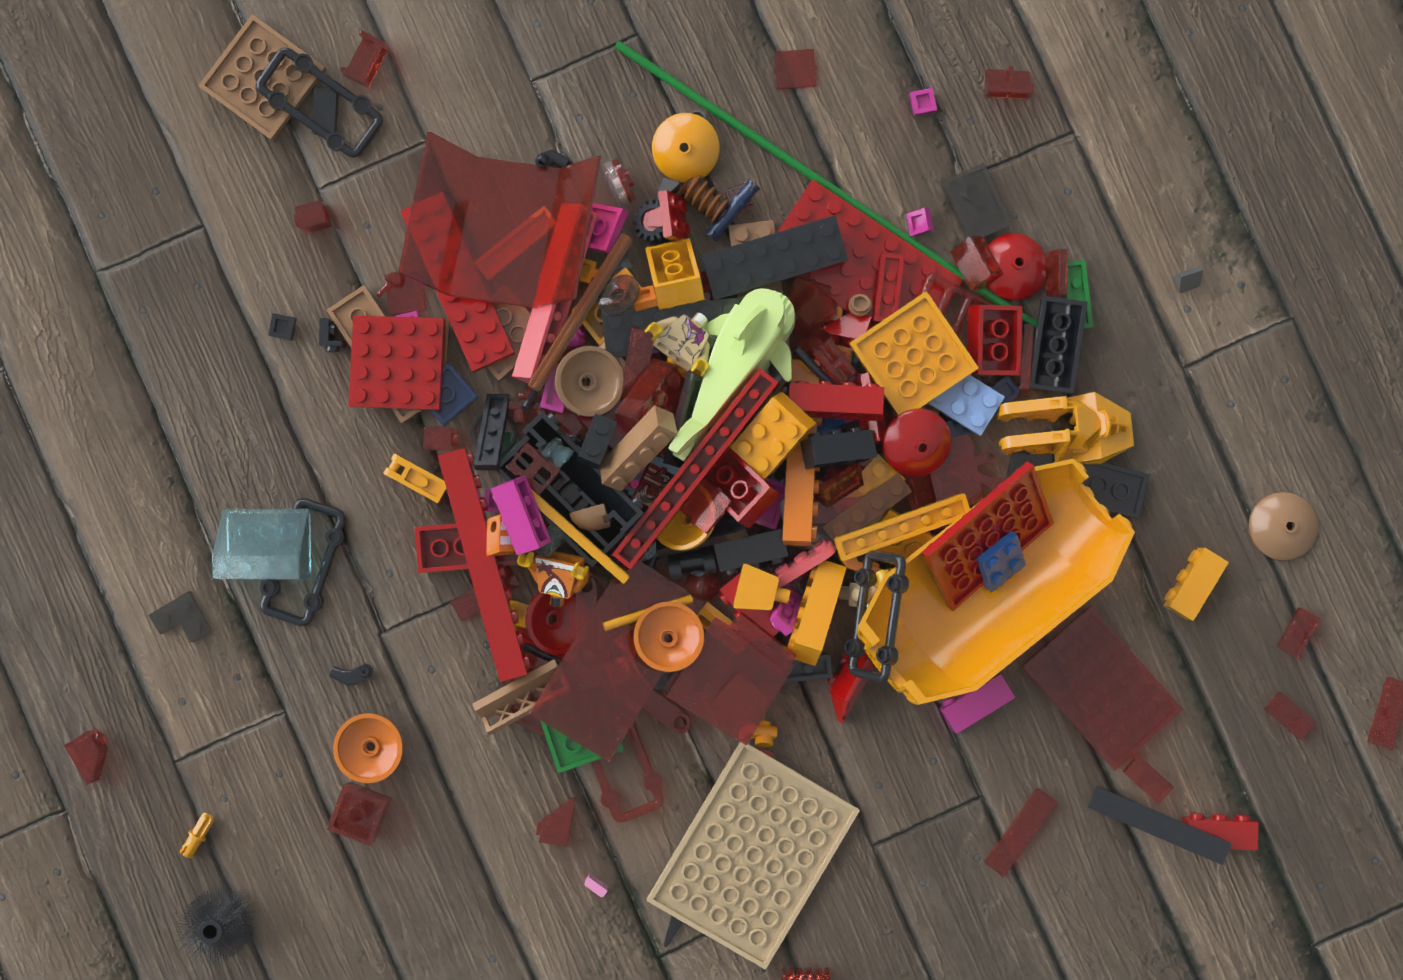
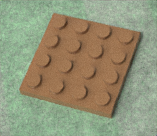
M252 14L198 87L267 138L274 141L292 116L284 110L277 111L272 109L268 99L257 91V79L279 49L287 47L298 54L307 53ZM285 57L265 86L271 91H281L284 93L287 102L298 109L319 80L310 73L299 72L294 62ZM312 58L313 65L325 73L327 69Z

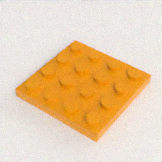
M927 291L849 343L875 384L884 387V397L897 416L907 410L921 408L979 368Z

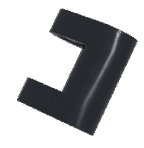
M712 547L667 555L671 581L683 579L682 573L705 569L706 575L717 573Z

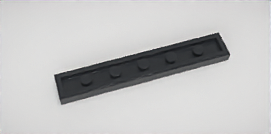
M1097 785L1088 805L1090 809L1223 865L1231 846L1229 841Z

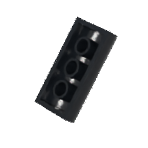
M1041 296L1028 388L1074 393L1088 302Z

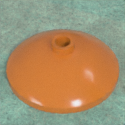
M661 602L649 607L639 617L634 629V645L639 657L651 668L662 672H676L691 665L699 656L704 643V630L698 616L690 608L677 602ZM671 635L673 638L672 642H665L664 636Z
M374 713L356 715L339 728L333 743L334 759L342 773L354 781L360 783L381 781L391 775L401 761L403 755L401 734L394 723L382 715ZM369 742H373L375 744L374 750H370L368 748Z

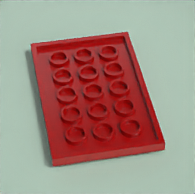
M1028 461L922 551L947 607L952 611L984 585L976 558L1010 531L1018 535L1023 551L1054 524L1034 465Z

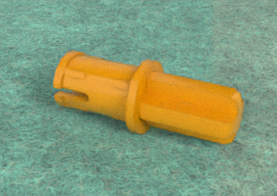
M203 813L194 829L188 832L189 836L179 851L183 856L193 858L201 842L206 840L205 835L214 822L212 815Z

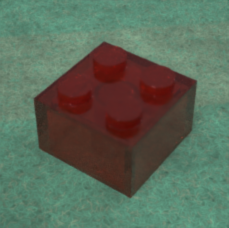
M349 781L342 787L326 830L370 846L376 841L392 797Z

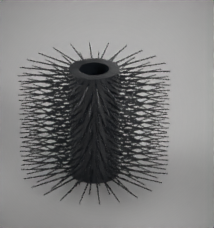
M224 885L223 895L221 892L223 900L219 897L218 889V896L216 892L215 901L214 892L211 897L210 891V895L207 893L206 896L204 893V898L198 899L196 897V900L194 899L193 902H190L192 905L187 910L188 913L184 912L190 915L182 919H188L183 922L190 923L192 921V923L182 924L186 926H179L189 929H177L187 930L177 931L179 933L186 932L185 935L189 936L187 937L189 941L188 944L186 943V946L191 945L187 949L199 940L203 941L193 955L198 951L196 956L201 955L204 958L199 953L205 955L208 952L207 957H210V967L211 951L215 954V962L218 951L220 958L222 953V957L225 956L224 953L233 957L234 954L231 948L234 947V943L236 942V945L241 942L242 944L243 940L244 944L247 943L245 937L249 935L247 932L250 931L246 930L249 928L243 926L253 927L245 924H254L244 923L254 922L252 920L245 921V917L252 919L249 918L252 916L244 912V909L245 911L247 909V905L243 907L244 904L234 910L239 904L234 908L233 906L240 897L236 899L229 895L228 898L227 894H224Z

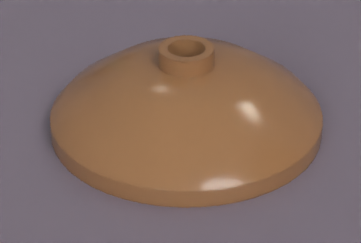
M584 346L572 350L561 360L555 375V387L559 399L570 411L582 416H594L595 413L601 415L611 410L619 401L624 387V377L620 364L612 354L599 347ZM584 377L588 379L587 386H584L582 384V379Z
M1288 492L1274 493L1264 497L1253 508L1249 518V534L1255 547L1265 556L1275 560H1292L1304 555L1313 546L1318 534V520L1312 506L1302 497ZM1288 522L1292 524L1291 530H1288L1286 527Z

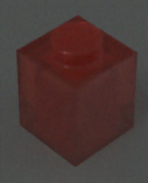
M322 200L295 207L296 214L293 215L297 228H300L305 233L332 227L327 205Z
M424 427L423 450L454 451L455 446H458L459 436L458 433H455L454 428Z

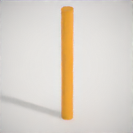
M690 594L668 602H677L686 606L693 603V598ZM646 609L603 622L605 631L638 621Z

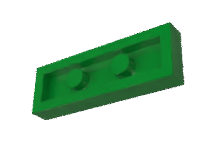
M1086 261L1061 263L1065 299L1088 302L1084 329H1091L1094 326Z

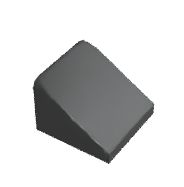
M664 178L662 179L659 192L668 190L675 193L680 189V182Z
M1197 267L1177 274L1174 277L1178 292L1181 293L1199 287L1203 268Z

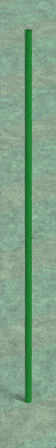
M620 40L616 43L614 48L808 179H813L960 277L964 284L995 305L1013 306ZM1022 312V323L1036 331L1037 321Z

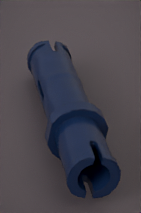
M750 179L739 193L732 197L731 203L706 231V234L709 236L716 231L712 237L716 242L743 208L746 209L747 203L756 192L760 190L756 184L750 190V187L754 184Z

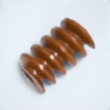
M701 175L695 178L691 177L681 187L678 195L685 194L684 200L686 202L692 200V207L699 205L698 212L703 213L706 211L705 218L710 219L713 217L711 222L713 224L726 209L729 200L726 199L720 202L722 194L719 193L714 196V187L707 190L708 181L700 184Z

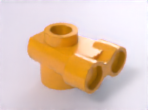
M759 721L758 724L744 722L743 726L739 728V738L755 739V746L772 747L773 740L777 737V727L771 726L769 721Z

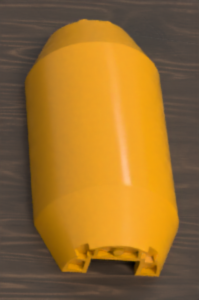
M1075 459L1034 467L1054 524L1022 551L1026 563L1022 570L1014 574L993 592H990L983 585L958 608L952 611L947 607L922 553L929 544L939 538L948 528L960 520L962 516L905 559V575L909 580V587L902 594L895 640V648L898 650L899 657L897 663L891 667L888 682L898 693L903 692L909 702L919 705L977 691L1113 581L1135 531L1132 529L1130 521L1122 517L1121 514L1111 518L1108 509L1104 505L1099 504L1094 498L1093 491L1089 487L1084 486L1082 482L1089 476L1086 474V469L1081 463L1076 462ZM896 567L882 578L857 627L858 638L866 645L864 650L880 673L882 664L877 660L876 653L879 648L885 646L893 593L887 587V579L895 574Z

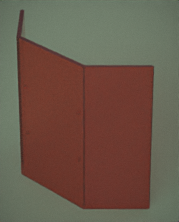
M428 131L398 273L452 297L529 308H540L576 299L601 156L598 155L562 168L547 166L539 168L533 164L477 157Z

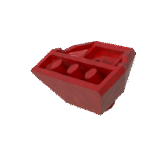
M845 652L839 660L841 666L838 672H833V678H829L827 682L830 685L828 690L836 719L841 724L846 720L867 682L865 679L851 675L848 669L850 656ZM865 652L859 658L858 668L873 671L875 665Z

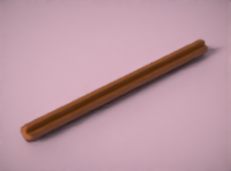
M622 233L529 381L528 385L533 390L539 392L631 245L632 239L628 235Z

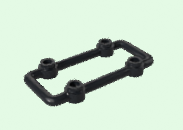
M283 47L276 52L257 79L256 89L262 96L268 99L272 109L277 111L284 110L326 140L328 148L334 152L341 151L351 158L359 157L382 126V115L371 107V102L366 96H356L314 66L313 60L308 54H298L290 48ZM285 57L294 62L299 72L310 73L352 103L356 113L360 115L367 114L374 119L354 149L345 143V139L340 133H330L289 104L284 93L281 91H271L265 86Z
M301 498L294 503L291 513L284 516L282 524L285 532L270 576L262 581L260 585V590L263 594L260 609L265 615L297 626H307L311 623L315 611L323 606L324 600L321 592L336 548L342 545L346 539L345 532L343 531L346 517L343 511L307 498ZM305 507L335 517L337 520L334 528L329 529L326 533L325 538L328 546L312 593L307 594L303 600L304 607L306 608L304 617H299L272 608L269 604L272 596H276L280 592L281 586L278 578L293 534L300 530L303 525L300 513L302 508Z
M869 551L864 557L863 568L855 572L854 580L860 586L852 638L844 644V651L850 656L848 669L854 677L877 683H885L890 678L892 665H895L898 661L899 654L895 648L901 598L902 594L909 587V580L905 575L906 561L899 554ZM873 560L896 564L895 574L887 579V587L893 593L885 646L879 648L876 653L877 660L882 664L881 673L858 668L859 658L865 653V644L858 638L857 627L866 612L869 588L874 585L876 580L875 572L872 570Z

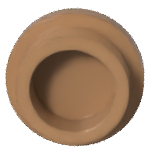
M857 294L850 299L848 307L853 315L862 317L870 312L872 303L866 295Z

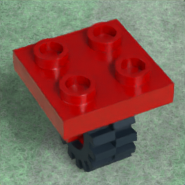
M664 190L658 192L659 200L649 199V202H642L643 206L638 205L637 209L639 212H634L633 216L636 217V220H632V224L636 225L633 228L638 232L637 235L653 243H657V241L660 243L664 242V238L672 241L688 239L690 227L686 222L687 204L683 197Z

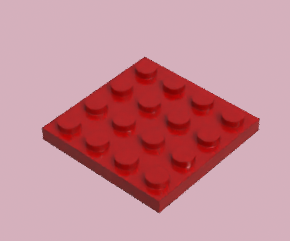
M353 315L348 407L441 411L446 320L444 318Z

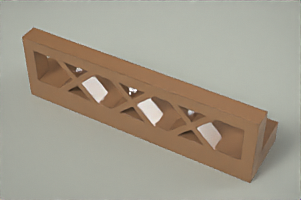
M552 660L472 705L475 712L482 718L487 733L491 735L569 693L571 688L561 667L555 660ZM561 680L564 687L556 691L550 690L554 682ZM536 692L542 693L540 700L536 702L530 701L532 694ZM516 703L522 704L518 712H509L512 705ZM496 714L501 715L499 722L491 726L488 718Z

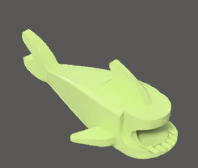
M762 288L753 290L743 298L739 305H734L730 314L720 315L706 323L703 327L709 336L717 337L708 362L709 368L705 372L692 418L681 427L669 446L673 456L686 462L705 438L708 430L720 419L759 368L766 371L772 363L786 382L792 380V356L785 342L795 325V311L791 301L782 293Z

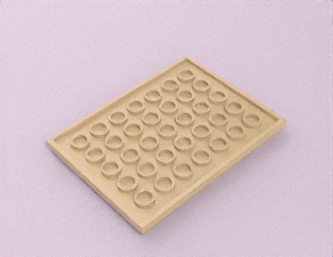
M741 739L648 895L647 902L766 970L860 809Z

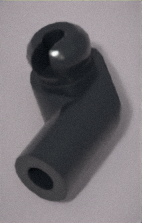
M555 150L542 152L535 159V164L539 168L556 164L566 169L570 162L569 158Z

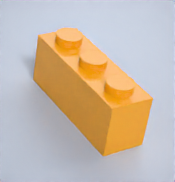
M1197 548V550L1194 549L1188 557L1189 563L1187 567L1179 572L1176 577L1178 582L1164 597L1166 601L1163 606L1185 620L1194 621L1229 563L1207 548Z

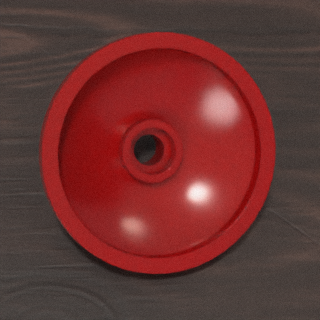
M1008 233L995 238L987 245L981 256L980 271L982 279L990 291L1003 299L1017 301L1034 295L1042 287L1047 277L1048 263L1043 249L1036 241L1023 234ZM1015 260H1020L1022 265L1017 266Z
M921 408L910 409L896 416L888 425L883 437V453L888 464L898 473L908 477H921L937 470L948 457L951 448V433L946 422L935 412ZM921 444H925L923 450L918 449Z
M538 592L531 600L525 616L526 631L531 642L541 651L554 655L565 654L574 650L584 640L589 628L590 614L586 601L580 593H574L571 598H565L563 606L556 607L550 604L551 595ZM550 615L553 616V621L551 623L549 622Z

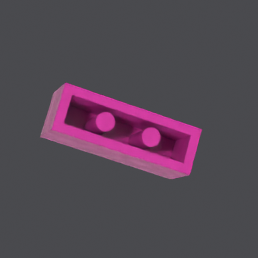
M526 475L491 488L493 499L498 506L502 522L506 526L511 545L517 555L541 548L551 542Z
M998 673L977 691L946 698L942 701L943 705L939 707V710L952 731L957 734L1010 702L1015 696L1002 675Z

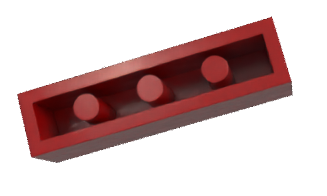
M803 380L790 383L789 398L810 418L883 421L884 387H880L878 384L870 383L866 384V386H856L855 383L846 382L842 383V385H833V383L827 381L819 382V384H809L808 381Z

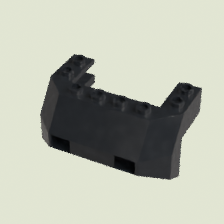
M542 411L522 431L526 436L499 462L497 472L506 481L526 475L532 490L601 551L607 554L636 525L644 515L642 510L645 507L635 497L630 500L626 496L629 492L626 488L618 491L602 484L599 468L596 470L577 462L576 459L580 452L577 445L580 442L571 433L568 436L563 433L559 428L562 424L551 412L546 415ZM545 460L560 473L551 483L536 470ZM605 504L611 527L587 531L575 525L569 513ZM540 511L541 516L581 557H585V561L591 567L598 562Z

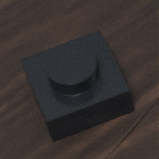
M272 313L268 336L293 341L297 318Z

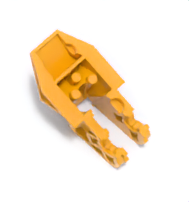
M1096 392L1068 398L1062 396L1009 402L998 407L997 420H1001V422H1009L1011 419L1024 417L1027 421L1048 419V421L1055 422L1060 416L1066 413H1073L1069 422L1072 425H1076L1074 427L1075 431L1065 429L1004 437L999 441V446H1001L1002 452L1007 453V455L1026 450L1029 454H1054L1055 462L1075 459L1076 462L1082 465L1102 464L1134 446L1131 413Z

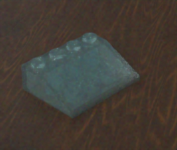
M222 509L212 554V579L311 578L310 509Z

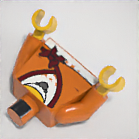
M544 548L535 558L534 553L529 552L528 555L524 553L519 554L517 563L520 566L527 567L530 570L535 582L538 584V590L541 593L551 595L550 604L552 606H563L565 598H571L574 593L580 592L589 582V567L585 566L584 568L585 557Z

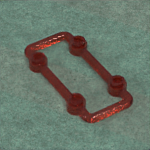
M612 693L606 696L608 703L616 702L620 710L618 721L627 728L645 774L643 779L644 787L652 791L655 799L652 802L620 813L617 805L619 794L616 790L610 788L600 760L592 761L593 770L603 792L600 797L601 804L609 808L615 821L623 823L660 808L664 798L660 789L662 783L661 776L653 771L635 726L636 713L632 708H628L626 700L621 694Z

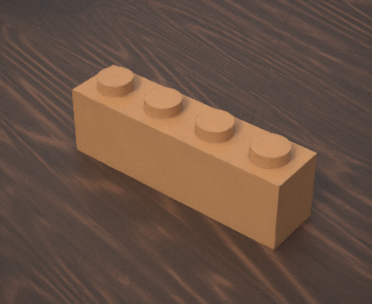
M654 405L601 461L602 484L622 491L677 435L674 414Z

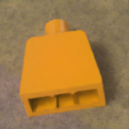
M743 563L733 607L772 610L774 601L788 604L790 590L777 587L778 577Z

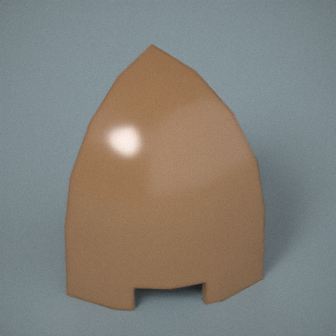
M605 504L569 513L572 522L581 529L596 531L611 527Z

